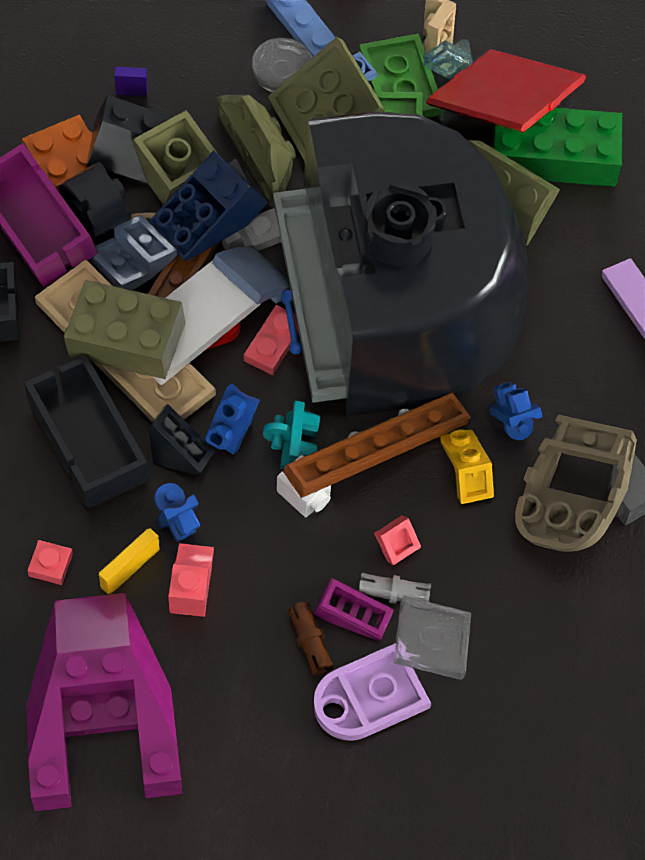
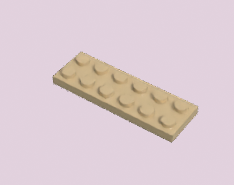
M87 260L81 262L35 296L36 304L64 333L85 280L112 286ZM95 363L152 422L167 404L183 419H186L216 395V389L190 363L162 386L152 376Z

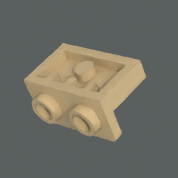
M426 0L423 35L426 36L423 47L429 65L433 68L437 67L453 44L456 3L450 0Z

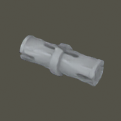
M365 573L361 575L359 592L367 596L390 599L389 603L396 604L397 601H403L428 606L431 590L430 583L401 580L400 576L397 575L389 578Z

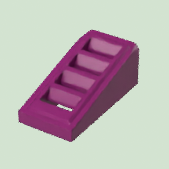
M331 578L324 586L312 614L326 622L380 641L394 609ZM332 597L338 598L335 607L329 605ZM346 602L352 604L348 614L342 611ZM361 607L365 611L361 620H358L355 617ZM373 612L379 614L374 627L368 625Z

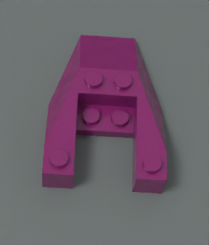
M126 593L54 601L26 704L29 780L34 811L72 807L66 737L132 729H138L146 798L182 794L171 687Z

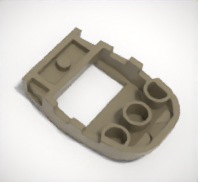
M558 415L555 420L559 424L557 431L552 439L545 438L538 449L540 452L533 468L528 467L524 476L526 487L523 496H520L518 499L515 522L521 535L531 543L556 551L570 552L582 550L595 544L612 522L628 490L637 439L632 430ZM561 453L617 465L618 475L607 502L549 488Z

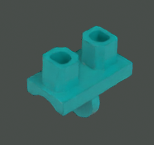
M294 401L293 411L287 412L285 424L284 417L276 415L274 423L266 424L263 428V436L267 440L272 441V449L279 450L282 445L280 469L284 470L285 465L295 461L301 455L305 457L317 451L316 444L301 441L302 435L315 437L320 423L319 415L304 411L305 402Z

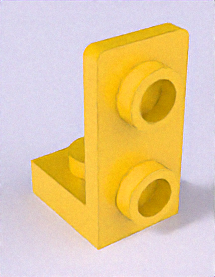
M460 429L440 436L441 444L455 468L457 497L460 503L465 504L493 498L492 462L473 430Z

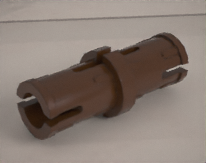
M309 602L295 604L297 611H295L294 607L288 609L298 634L297 644L300 648L304 649L312 675L327 673L325 667L328 670H332L334 667L323 642L325 634L322 629L318 628Z

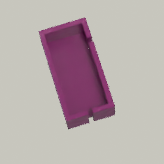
M24 143L0 157V228L42 288L45 289L68 273L66 267L71 265L72 268H75L84 260L88 261L96 256L98 251L89 233L42 168L39 167Z

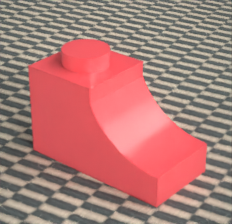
M179 543L176 562L173 564L168 596L170 613L205 617L214 547Z

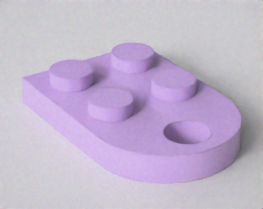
M399 642L328 673L318 684L314 695V713L319 725L331 736L342 740L365 738L431 707V702ZM330 703H336L343 708L344 713L341 717L332 719L325 715L324 707Z

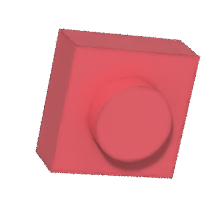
M403 515L374 533L387 562L395 565L421 548L409 518Z
M38 540L27 570L28 576L62 585L73 556L72 549Z

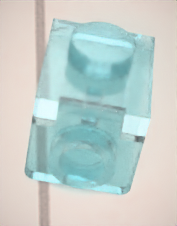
M462 39L455 45L444 40L423 56L425 67L450 80L461 70L473 64L470 43L466 39Z

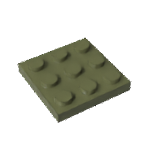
M338 37L332 40L268 96L304 161L307 120L385 111V108L348 47Z

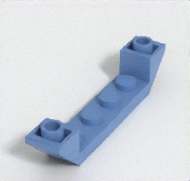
M266 0L267 5L310 59L336 38L306 0ZM361 52L352 55L368 81L377 77V72Z

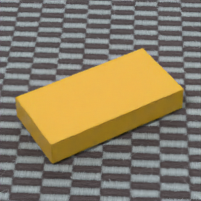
M151 528L146 529L99 572L100 586L105 593L111 595L160 550L159 536Z

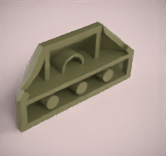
M249 95L218 96L217 116L260 190L265 195L270 207L273 209L275 208L273 193L284 192L292 175L293 159L296 157L293 145L289 140H284L278 120L275 117L271 118L266 108Z

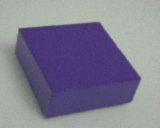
M115 67L116 95L147 96V69Z

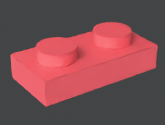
M278 305L274 307L244 353V362L271 375L275 373L289 351V345L291 344L286 309ZM293 313V315H294V321H295V327H296V333H297V337H298L299 331H298V326H297V321H296V315Z

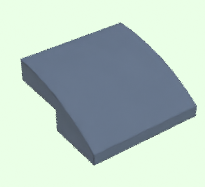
M140 215L114 227L115 237L96 245L98 254L89 259V261L114 287L134 290L165 268L177 256V250Z
M236 247L215 254L212 264L257 305L268 299L278 303L281 301L282 292L290 290L288 277L255 248Z

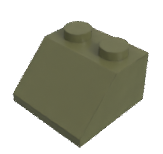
M187 110L133 139L146 181L163 205L213 150L216 152Z

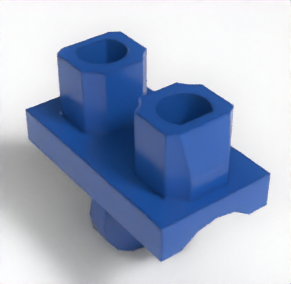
M512 381L494 386L496 403L488 405L490 415L504 423V431L510 438L515 440L527 438L533 430V420L531 417L536 419L543 417L541 407L530 402L528 391L524 388L517 389L516 384Z
M233 384L228 385L205 440L219 450L225 449L231 454L237 453L246 431L254 419L253 415L260 400L244 394Z
M173 483L163 484L157 489L154 495V502L158 510L161 511V514L156 519L160 530L168 526L176 542L194 534L196 529L201 526L193 512L199 504L195 496L192 495L185 501L184 491L180 486Z

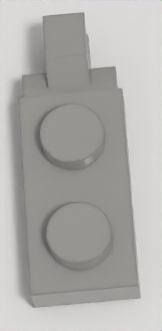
M275 208L258 214L246 227L222 240L224 249L252 247L260 251L280 243L281 238Z

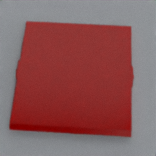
M490 49L430 95L426 103L429 106L523 133L583 84L586 76L578 72Z

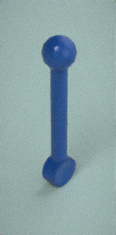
M285 290L282 292L280 300L286 307L291 337L289 350L292 354H299L302 346L297 339L292 309V294L290 290Z

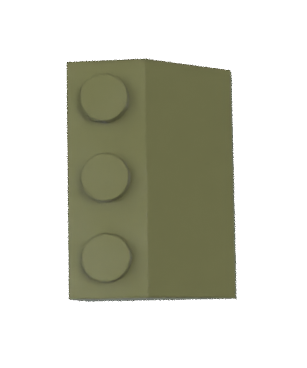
M469 140L468 142L495 169L524 232L525 245H528L560 189L484 142Z

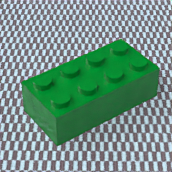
M555 107L523 133L493 124L492 148L546 181L616 187L622 166L623 113Z

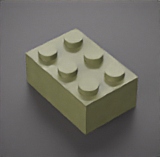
M85 280L64 334L68 355L76 359L87 355L90 362L166 379L186 323L183 305L180 301Z

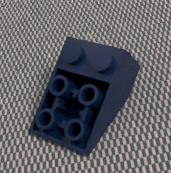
M213 150L150 219L149 223L177 250V254L184 261H188L246 227L269 202L233 165Z

